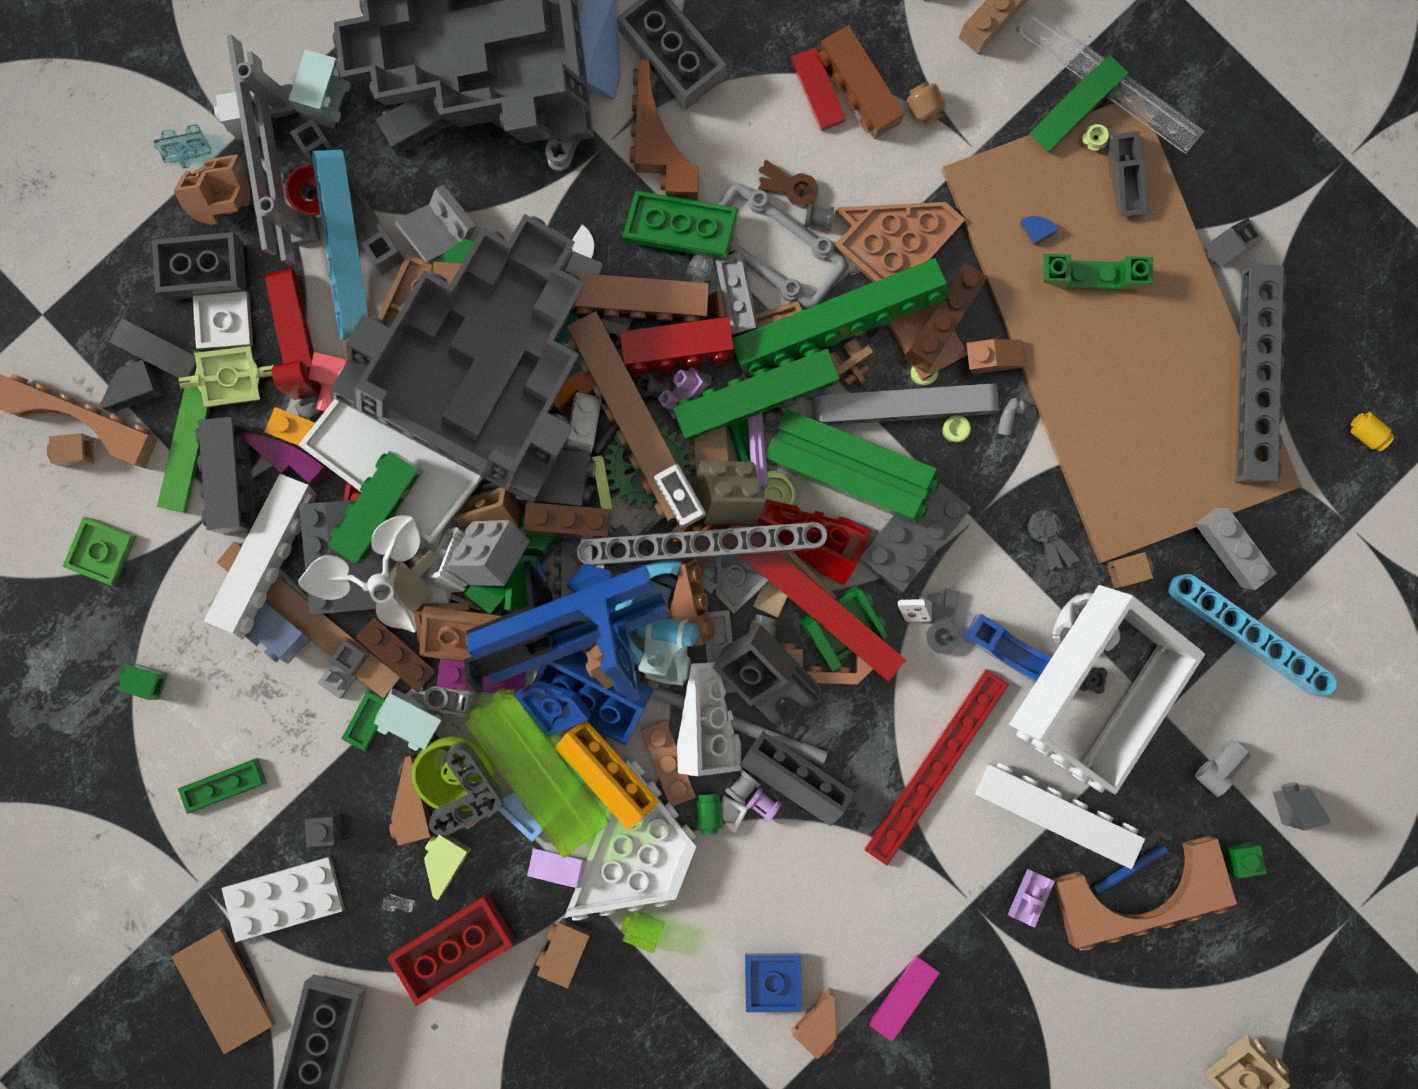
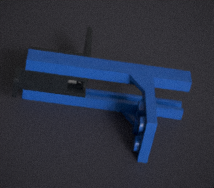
M528 560L523 563L528 607L466 630L468 653L472 657L464 659L465 679L477 694L484 692L483 677L488 676L493 683H497L598 644L604 658L600 661L604 675L611 677L616 692L618 694L622 693L630 703L640 698L628 632L667 618L670 614L667 600L663 593L609 613V608L654 591L649 580L650 572L646 566L553 601L552 592ZM587 617L591 620L557 633V628Z

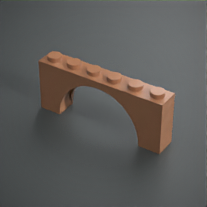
M1205 836L1182 843L1185 862L1180 884L1170 899L1160 907L1147 913L1130 915L1107 909L1093 895L1085 876L1079 872L1052 878L1051 880L1055 881L1053 887L1069 943L1076 949L1089 950L1096 947L1095 943L1106 941V943L1118 942L1122 940L1124 935L1131 933L1133 936L1144 935L1149 932V928L1157 926L1159 928H1169L1176 925L1175 921L1182 919L1186 921L1198 920L1202 918L1204 913H1224L1229 910V906L1237 905L1218 839Z

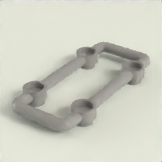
M735 184L730 187L719 201V205L730 206L737 195L740 194L748 200V206L752 212L756 214L766 213L812 247V254L816 259H829L836 267L815 295L810 298L802 292V286L798 280H785L740 247L735 234L733 235L728 255L741 252L748 266L780 288V294L785 301H799L806 308L822 303L844 274L847 267L845 259L834 250L833 242L827 237H815L769 203L770 198L765 191H753L743 184Z

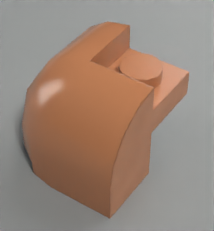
M239 155L205 160L204 167L192 173L185 171L174 189V193L185 212L195 220L206 224H217L222 214L230 215L238 211L240 207L249 206L251 199L249 179Z

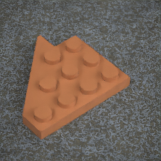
M946 202L838 207L835 214L851 228L835 244L834 248L872 282H876L930 260L966 219Z

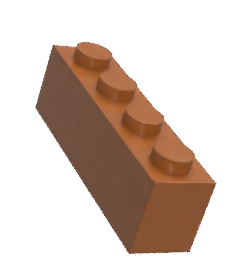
M849 25L823 39L818 55L825 67L828 66L832 71V78L837 88L844 90L847 95L846 101L851 110H856L861 118L860 123L866 133L870 132L875 139L902 122L904 112Z

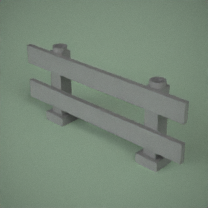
M228 35L227 42L261 248L270 255L277 254L272 223L275 224L281 261L292 266L295 265L292 244L299 245L320 240L316 215L301 214L287 205L284 199L271 117L275 119L298 113L289 101L293 86L291 84L280 86L263 72L262 60L252 51L247 52L248 63H246L242 43L233 35ZM250 91L254 94L271 197H267Z

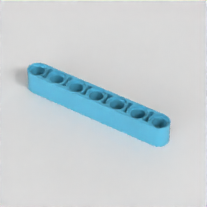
M342 150L313 151V168L338 331L341 340L349 339L362 315L368 316L345 158Z
M1191 574L1179 575L1169 581L1167 590L1172 598L1306 693L1327 696L1335 691L1337 681L1332 673ZM1182 580L1188 585L1186 594H1183L1179 589V584ZM1204 596L1208 597L1210 600V607L1208 610L1204 609L1202 606V599ZM1227 612L1233 617V622L1230 626L1224 620ZM1250 628L1255 632V638L1252 642L1247 637V632ZM1273 644L1277 647V655L1274 658L1270 654V647ZM1296 660L1300 665V670L1297 674L1292 668ZM1317 677L1322 679V687L1319 690L1315 685Z

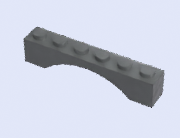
M313 118L290 132L311 165H313V151L334 150ZM346 169L356 236L376 268L384 274L403 262L404 258Z

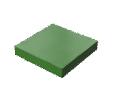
M83 516L62 567L116 587L137 536Z

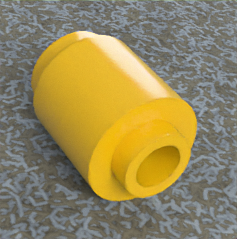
M1371 412L1365 415L1363 413L1359 414L1351 423V433L1370 449L1382 451L1390 445L1395 437L1391 433V428Z

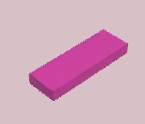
M915 955L870 1020L869 1026L893 1042L940 974L939 971Z

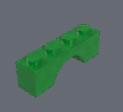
M524 516L518 527L530 541L522 555L545 557L561 537L526 535L524 531ZM467 585L465 587L467 591L464 594L467 600L485 614L496 615L505 605V586Z

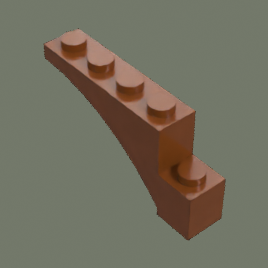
M639 60L638 69L633 70V86H638L637 95H632V112H636V121H631V137H635V147H630V163H634L636 173H663L661 174V190H665L666 196L698 201L699 166H693L684 157L666 132L652 95L650 61Z

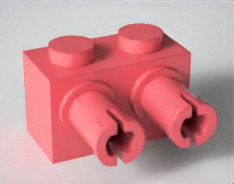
M314 352L308 379L318 381L322 385L316 409L326 411L333 402L334 398L331 397L330 389L345 366L346 358Z

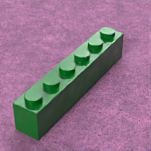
M819 348L812 349L804 354V358L795 361L794 358L786 359L779 363L778 368L769 371L768 367L754 372V377L747 380L740 377L728 382V387L720 390L717 387L710 388L702 392L703 396L693 400L692 397H687L678 401L677 406L673 407V412L685 442L838 384L839 376L828 349L822 351Z

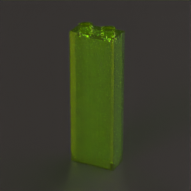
M502 688L490 697L493 702L485 708L480 705L468 714L470 719L465 724L564 859L611 823V821L567 761L555 749L556 746L550 738L544 734L514 697L516 695L514 689L505 691Z

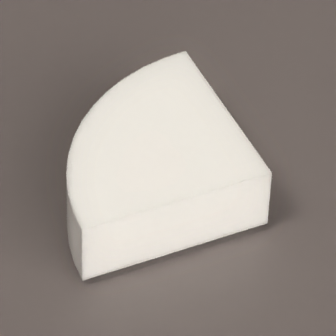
M581 225L572 239L575 241L572 252H577L593 259L595 247L592 235L586 227Z
M724 795L722 798L723 820L727 827L736 833L748 808Z

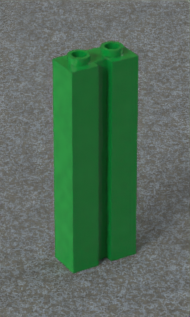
M789 409L785 410L777 427L778 432L775 438H772L766 451V461L768 464L916 525L919 518L924 519L929 508V504L926 502L930 493H936L941 480L938 478L939 475L936 468Z

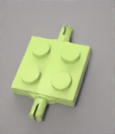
M251 346L194 353L197 365L195 376L178 377L180 389L198 387L202 394L204 408L260 400L258 391L259 378L271 377L272 366L257 367L252 358Z

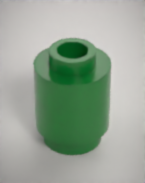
M699 794L698 801H696V829H701L702 834H718V829L723 828V801H720V794Z

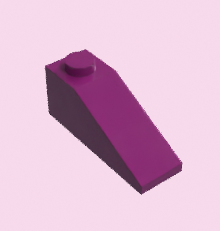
M440 659L437 687L475 691L465 679L464 661ZM526 672L497 683H493L488 676L483 677V690L488 693L516 695L518 690L524 688Z

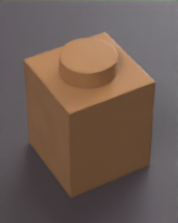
M82 433L49 436L47 456L50 459V463L61 467L94 464L93 437Z
M1145 552L1107 562L1114 588L1128 586L1153 578V563L1150 557L1146 556Z

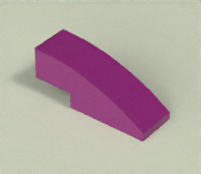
M245 433L242 436L249 445L284 475L290 476L296 471L309 484L317 486L330 472L327 467L315 458L284 442L261 435Z

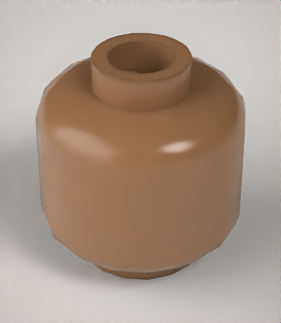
M926 81L909 91L910 96H908L906 102L916 121L926 120L928 124L941 117L940 111L945 108L946 102L937 84H929Z

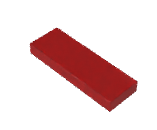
M815 47L792 56L791 62L820 131L845 122L846 117L822 60L818 55L817 48Z

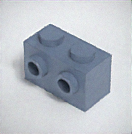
M266 602L258 609L254 617L253 627L245 635L256 646L262 643L267 648L264 653L277 663L281 659L286 664H289L310 641L307 636Z

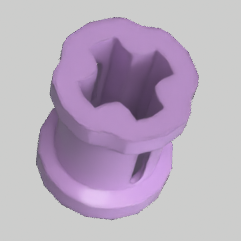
M759 787L748 800L745 807L754 809L768 823L779 810L782 803L779 801L774 802Z

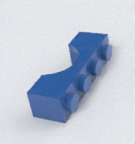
M983 614L975 615L962 637L1035 683L1052 658L1020 641L1004 627Z

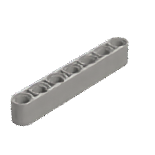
M997 384L831 394L813 397L814 420L826 425L944 418L954 415H987L1000 412Z

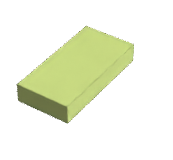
M592 457V461L596 462L595 477L601 508L610 509L611 512L612 504L603 457Z

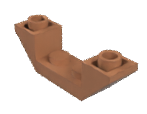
M780 643L798 664L803 667V649H797V644ZM855 654V673H851V667H840L834 672H823V667L807 666L806 672L816 683L858 684L873 668Z

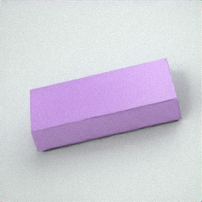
M533 849L527 876L580 888L586 860Z

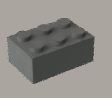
M233 232L152 240L155 293L165 300L191 299L197 295L247 291L243 241Z

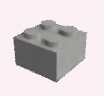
M510 520L472 521L466 528L465 535L460 544L454 549L447 566L467 585L505 586L530 540Z

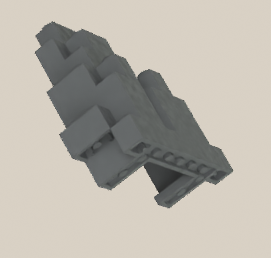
M360 0L359 5L364 16L334 22L333 42L337 48L338 60L336 61V68L340 77L352 84L370 81L372 96L384 105L417 100L426 106L435 105V109L440 116L459 127L492 122L523 143L556 138L562 143H569L594 138L577 0Z
M526 214L523 215L509 241L505 240L504 236L495 230L488 231L482 228L452 282L449 284L440 274L435 272L430 274L424 270L390 328L379 317L371 316L370 318L365 314L362 315L346 342L347 362L330 389L331 397L522 499L533 503L573 426L568 424L569 421L559 414L551 415L550 412L570 376L579 355L574 352V348L569 344L556 342L585 284L574 273L561 271L572 252L575 241L571 240L567 233L561 230L555 231L546 226L545 222L540 218L530 217Z

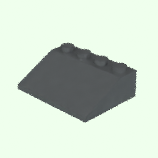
M353 500L299 504L305 571L318 558L334 555L346 561L349 567L348 575H354L364 583H368L371 576L379 573L382 574L383 554H378L372 550L363 564H355L328 546L332 539L330 538L332 530L337 524L343 523L347 516L345 511ZM391 557L388 560V572H390L395 562ZM348 580L350 585L348 594L339 599L327 600L308 593L310 614L376 609L377 602L371 598L369 591H364L361 586L351 580Z

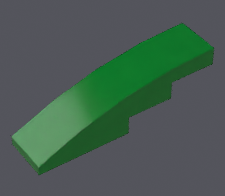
M1109 55L1029 134L1049 153L1088 114L1090 115L1129 73Z

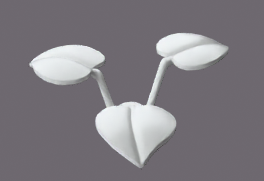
M406 515L396 516L384 521L376 528L372 535L371 545L376 553L384 555L382 574L379 573L371 576L368 583H364L354 575H348L349 567L346 561L334 555L322 556L315 560L299 579V586L313 596L327 600L339 599L347 595L350 590L348 580H351L361 586L364 591L370 592L371 598L377 602L376 614L382 623L390 627L416 632L414 614L394 595V589L388 578V560L390 557L394 561H406L412 558L419 549L420 535L415 519L412 516Z

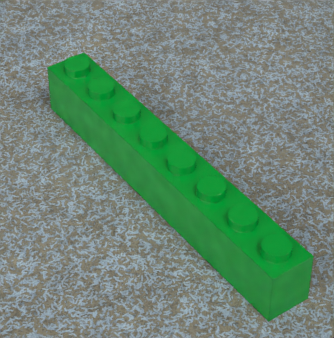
M933 258L732 338L733 347L744 375L748 378L754 376L753 373L767 367L771 369L779 366L780 362L789 358L796 359L804 356L806 352L812 349L834 346L849 337L862 335L867 330L877 326L887 325L895 319L913 315L918 310L928 306L938 305L949 298L947 283L936 258Z

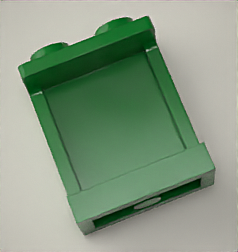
M854 586L834 599L882 639L888 637L884 630L887 624L879 613L875 614L871 606L874 605V601L866 590L862 592ZM810 615L801 619L800 622L825 665L832 672L842 667L839 661L853 652Z

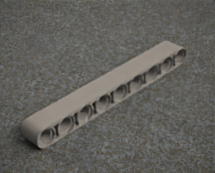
M813 522L584 540L580 543L577 554L578 558L588 566L656 562L659 560H683L815 550L825 543L827 532L823 525ZM810 529L818 530L821 534L820 542L816 544L810 543L806 538V532ZM783 531L790 532L794 538L793 543L788 546L782 545L778 540L779 533ZM755 533H760L765 537L766 543L763 547L756 548L752 546L750 537ZM728 535L735 536L738 540L737 547L727 550L722 545L723 538ZM700 537H705L710 541V547L705 552H699L694 547L695 541ZM677 539L682 543V549L679 553L671 554L667 551V544L670 540ZM646 541L654 544V551L649 556H643L639 552L640 545ZM621 543L626 546V553L622 558L612 556L611 550L615 544ZM588 546H596L598 548L597 557L594 560H586L584 550Z

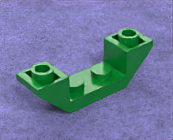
M1043 254V282L1064 290L1119 291L1153 284V257L1125 256L1120 262L1071 261V254Z

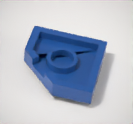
M541 681L518 690L514 696L547 737L588 720L592 714L576 692Z

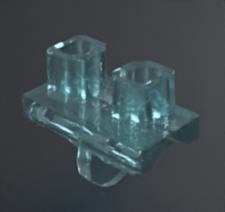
M197 124L187 126L186 134L177 135L171 129L161 131L160 139L154 140V147L161 154L164 163L179 162L183 169L190 168V159L212 154L211 147Z

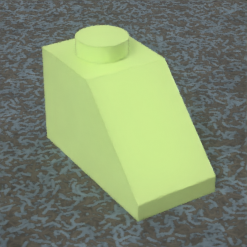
M433 835L425 847V850L428 851L424 858L432 895L436 900H439L444 895L472 849L451 835H438V837Z

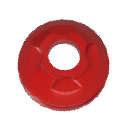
M313 165L298 167L289 175L286 181L285 192L288 202L296 211L304 215H320ZM309 185L314 188L316 192L314 200L307 201L302 198L300 194L302 186Z

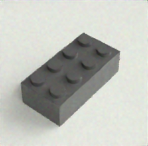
M639 0L617 17L619 32L643 60L650 61L651 70L685 110L726 78L727 65L672 0Z
M232 417L198 420L199 428L196 429L195 435L201 452L197 462L198 468L202 472L203 480L199 487L205 507L201 515L203 525L206 526L208 531L224 535L250 532L256 521L250 445L242 438L245 433L249 434V426Z
M941 483L935 494L930 493L926 502L929 504V508L924 519L919 518L915 525L892 516L862 552L859 559L862 565L898 594L903 593L971 509L970 506Z
M314 974L304 982L277 1089H341L366 987Z

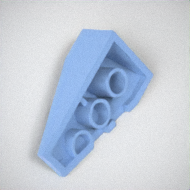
M585 0L579 17L589 94L614 100L620 79L616 0Z

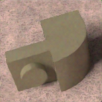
M426 547L422 550L418 549L417 553L408 559L409 563L407 565L402 561H395L389 572L394 595L412 613L434 594L419 579L439 559Z

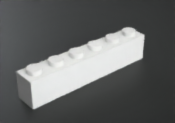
M279 474L204 619L205 623L214 629L242 640L250 632L258 609L266 601V593L269 587L277 580L279 568L283 560L291 552V544L295 536L302 531L299 504L316 502L317 494L308 484Z
M1000 763L997 764V767L988 765L975 795L1132 869L1145 841V838L1137 835L1138 829L1126 823L1119 827L1112 823L1113 817L1100 811L1094 815L1087 811L1088 805L1075 799L1069 803L1062 799L1063 793L1050 787L1044 791L1036 787L1038 781L1025 775L1019 779L1012 775L1013 769Z

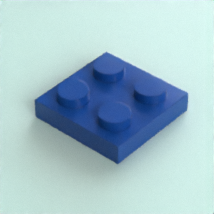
M800 953L745 954L746 1012H802Z

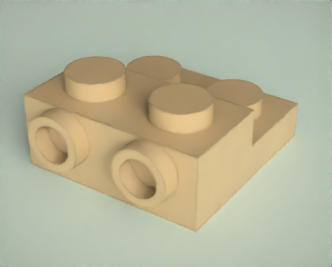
M1249 1034L1227 1048V1055L1206 1070V1077L1218 1089H1287L1290 1087L1289 1069L1280 1058L1273 1060L1268 1054L1269 1049L1266 1044L1258 1037L1253 1039Z

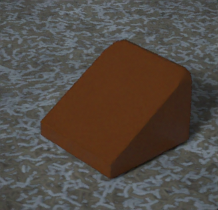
M717 290L708 296L705 320L727 317L723 292L721 290Z

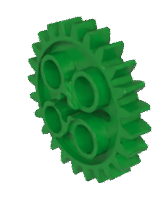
M665 426L662 431L659 430L665 444L685 477L691 476V472L684 469V467L690 466V461L684 460V457L690 454L689 450H681L685 441L676 442L678 433L674 432L669 436L668 426ZM615 435L614 438L618 443L617 446L608 445L613 455H605L604 457L611 462V464L605 466L606 471L612 472V474L607 476V481H615L610 489L612 491L621 490L618 494L619 499L628 496L627 505L630 506L636 500L638 509H641L645 502L649 510H652L653 502L658 503L653 493L648 495L645 488L635 489L632 487V480L635 477L642 476L645 478L641 469L629 475L625 474L626 470L634 469L632 464H628L623 460L625 453L631 450L628 445L623 447L618 436Z

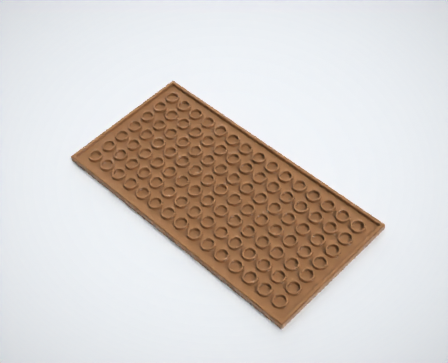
M1140 94L1092 111L1049 153L1031 135H1027L942 168L958 212L966 219L963 223L982 272L988 277L986 282L1010 340H1023L1026 367L1021 368L1099 563L1197 527L1195 523L1215 507L1229 508L1234 513L1302 487L1283 440L1278 459L1281 462L1282 470L1277 482L1271 484L1235 483L1240 335ZM1103 125L1107 128L1109 135L1139 131L1141 158H1145L1148 213L1120 217L1112 186L1107 146L1100 148L1098 151H1092L1088 149L1087 144L1083 143L1082 136L1089 126ZM1040 216L1052 221L1059 230L1033 245L1020 222L1027 217ZM1043 254H1071V261L1120 262L1125 256L1153 257V284L1119 291L1064 290L1043 282ZM1258 395V404L1265 407L1264 398ZM1257 422L1258 432L1264 434V426ZM1257 449L1256 457L1260 461H1263L1264 454L1261 450Z

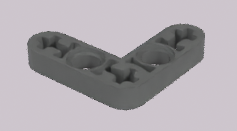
M464 742L454 743L450 747L446 762L468 794L433 811L429 827L436 835H449L496 813L502 805L503 793L473 748ZM456 753L459 756L465 755V760L463 761L461 757L455 758ZM472 773L478 774L482 777L483 781L473 783L468 779V775ZM485 797H488L489 799L494 798V803H492V801L490 800L484 802ZM461 806H468L474 813L464 815L459 811V808ZM440 818L441 821H446V820H448V823H447V824H445L444 822H440V823H439V822H438V819Z

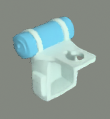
M664 618L638 628V637L644 639V654L640 661L639 671L643 672L646 679L683 685L689 677L691 660L687 655L688 646H694L699 637L697 624L690 623L686 619Z

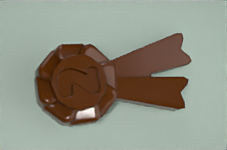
M764 160V166L759 168V172L769 178L759 177L760 186L758 190L769 193H785L791 204L805 207L808 203L815 201L818 185L812 176L799 173L790 177L768 160Z

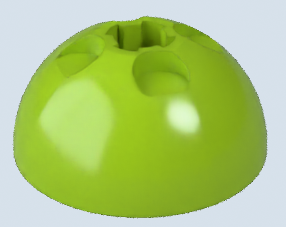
M447 736L431 742L418 754L413 763L411 778L417 794L423 801L437 809L468 794L446 762L450 747L457 742L467 743L473 748L495 781L492 761L487 752L478 743L465 737ZM456 753L455 758L461 757L464 761L466 756H459ZM472 773L468 775V779L473 783L483 781L482 777L478 774ZM461 806L459 811L464 813L472 811V809L468 806Z

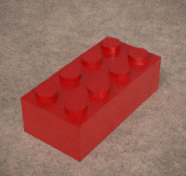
M729 317L620 332L624 365L629 375L632 374L634 378H638L642 373L647 374L651 371H659V374H668L675 372V368L685 367L686 370H689L691 367L700 369L702 364L712 363L714 367L724 366L728 364V361L733 360V342Z
M486 893L398 948L387 959L415 1006H418L512 947L517 939L490 894Z

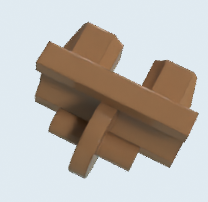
M853 338L843 346V349L850 357L848 360L842 363L835 352L830 354L839 379L850 372V375L843 379L846 385L856 381L858 385L862 386L866 383L863 375L870 371L866 364L859 369L857 366L869 359L873 351L869 345L864 348L856 338Z

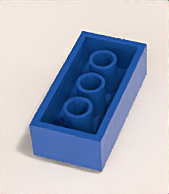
M582 651L575 652L539 667L533 683L541 681L576 692L592 712L587 720L596 731L626 746L654 691L653 688L636 680L640 699L629 703L622 693L618 694L614 686L605 689L596 677L591 678L586 669L588 658Z

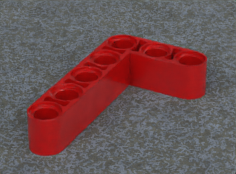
M290 268L266 274L265 281L283 364L272 366L275 386L280 392L293 400L320 395L321 385L319 382L308 379L314 349L295 270Z

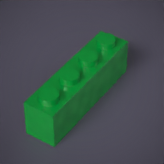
M389 451L387 454L381 455L375 465L378 469L372 478L368 477L363 482L360 491H362L357 501L353 500L345 511L347 516L343 523L337 524L330 534L332 539L328 546L355 564H363L373 550L371 540L374 531L381 523L395 516L424 471L397 452Z

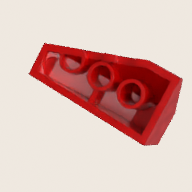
M766 499L758 519L762 526L813 522L823 525L827 532V539L820 548L794 552L820 574L844 586L856 568L872 530L849 518L839 516L838 519L825 517L824 512L815 511L812 514L800 511L798 506ZM810 529L806 532V538L810 543L816 544L820 542L821 534L816 529ZM783 531L778 535V539L786 546L793 543L794 538L790 532Z

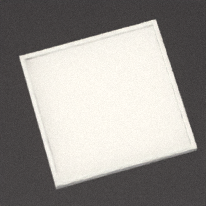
M335 399L299 443L300 447L359 491L363 482L368 477L372 478L378 469L375 467L378 459L389 451L397 452L424 470L394 517L412 516L415 519L420 537L433 545L483 480V477Z

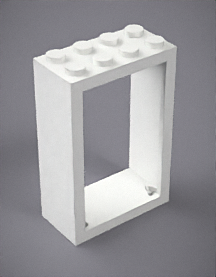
M1099 585L1009 725L1018 731L1016 734L1018 738L1034 745L1035 750L1047 758L1051 757L1054 760L1053 763L1066 771L1069 770L1073 773L1072 776L1084 784L1088 782L1089 786L1100 793L1107 790L1116 795L1205 653L1133 595ZM1125 619L1157 644L1089 753L1081 762L1047 737L1118 626Z

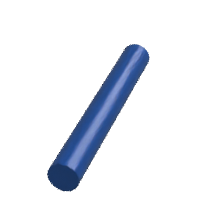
M1163 844L1157 846L1136 859L1132 869L1125 866L1092 886L1095 893L1100 896L1168 854V850Z

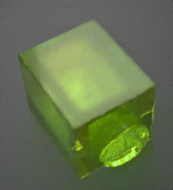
M634 911L632 917L626 915L620 931L625 933L623 941L654 953L665 922L639 911Z

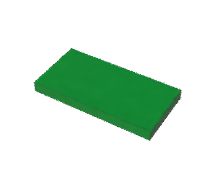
M635 190L622 238L624 242L727 260L739 215V208Z

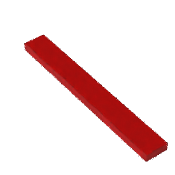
M731 524L727 529L746 528L748 526L745 524ZM756 533L750 537L752 546L756 548L763 547L766 543ZM728 535L722 540L731 550L735 549L738 545V540L733 535ZM779 552L739 555L887 681H890L905 663V658Z
M988 669L982 672L865 846L864 850L888 866L1009 686L1007 682Z

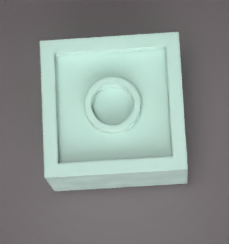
M304 50L289 101L303 120L309 121L313 118L317 124L334 129L335 122L338 123L341 118L339 110L344 94L349 92L351 84L340 77L336 68V58Z
M392 687L376 715L374 724L378 725L377 731L386 735L389 731L408 741V747L417 751L419 747L422 749L426 748L441 721V713L428 709L425 704Z

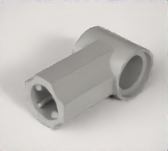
M1230 740L1213 760L1207 761L1200 767L1195 777L1216 797H1219L1232 786L1234 782L1233 777L1250 759L1251 754L1243 745L1235 740Z

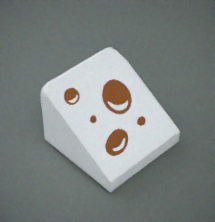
M930 600L898 601V607L905 621L930 622L932 620V602Z

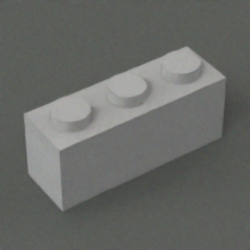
M1215 507L1195 523L1242 588L1256 590L1277 574L1229 508Z

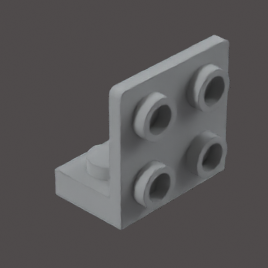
M444 185L435 188L428 205L398 218L395 222V225L425 263L436 260L463 239L470 240L476 228L475 223Z

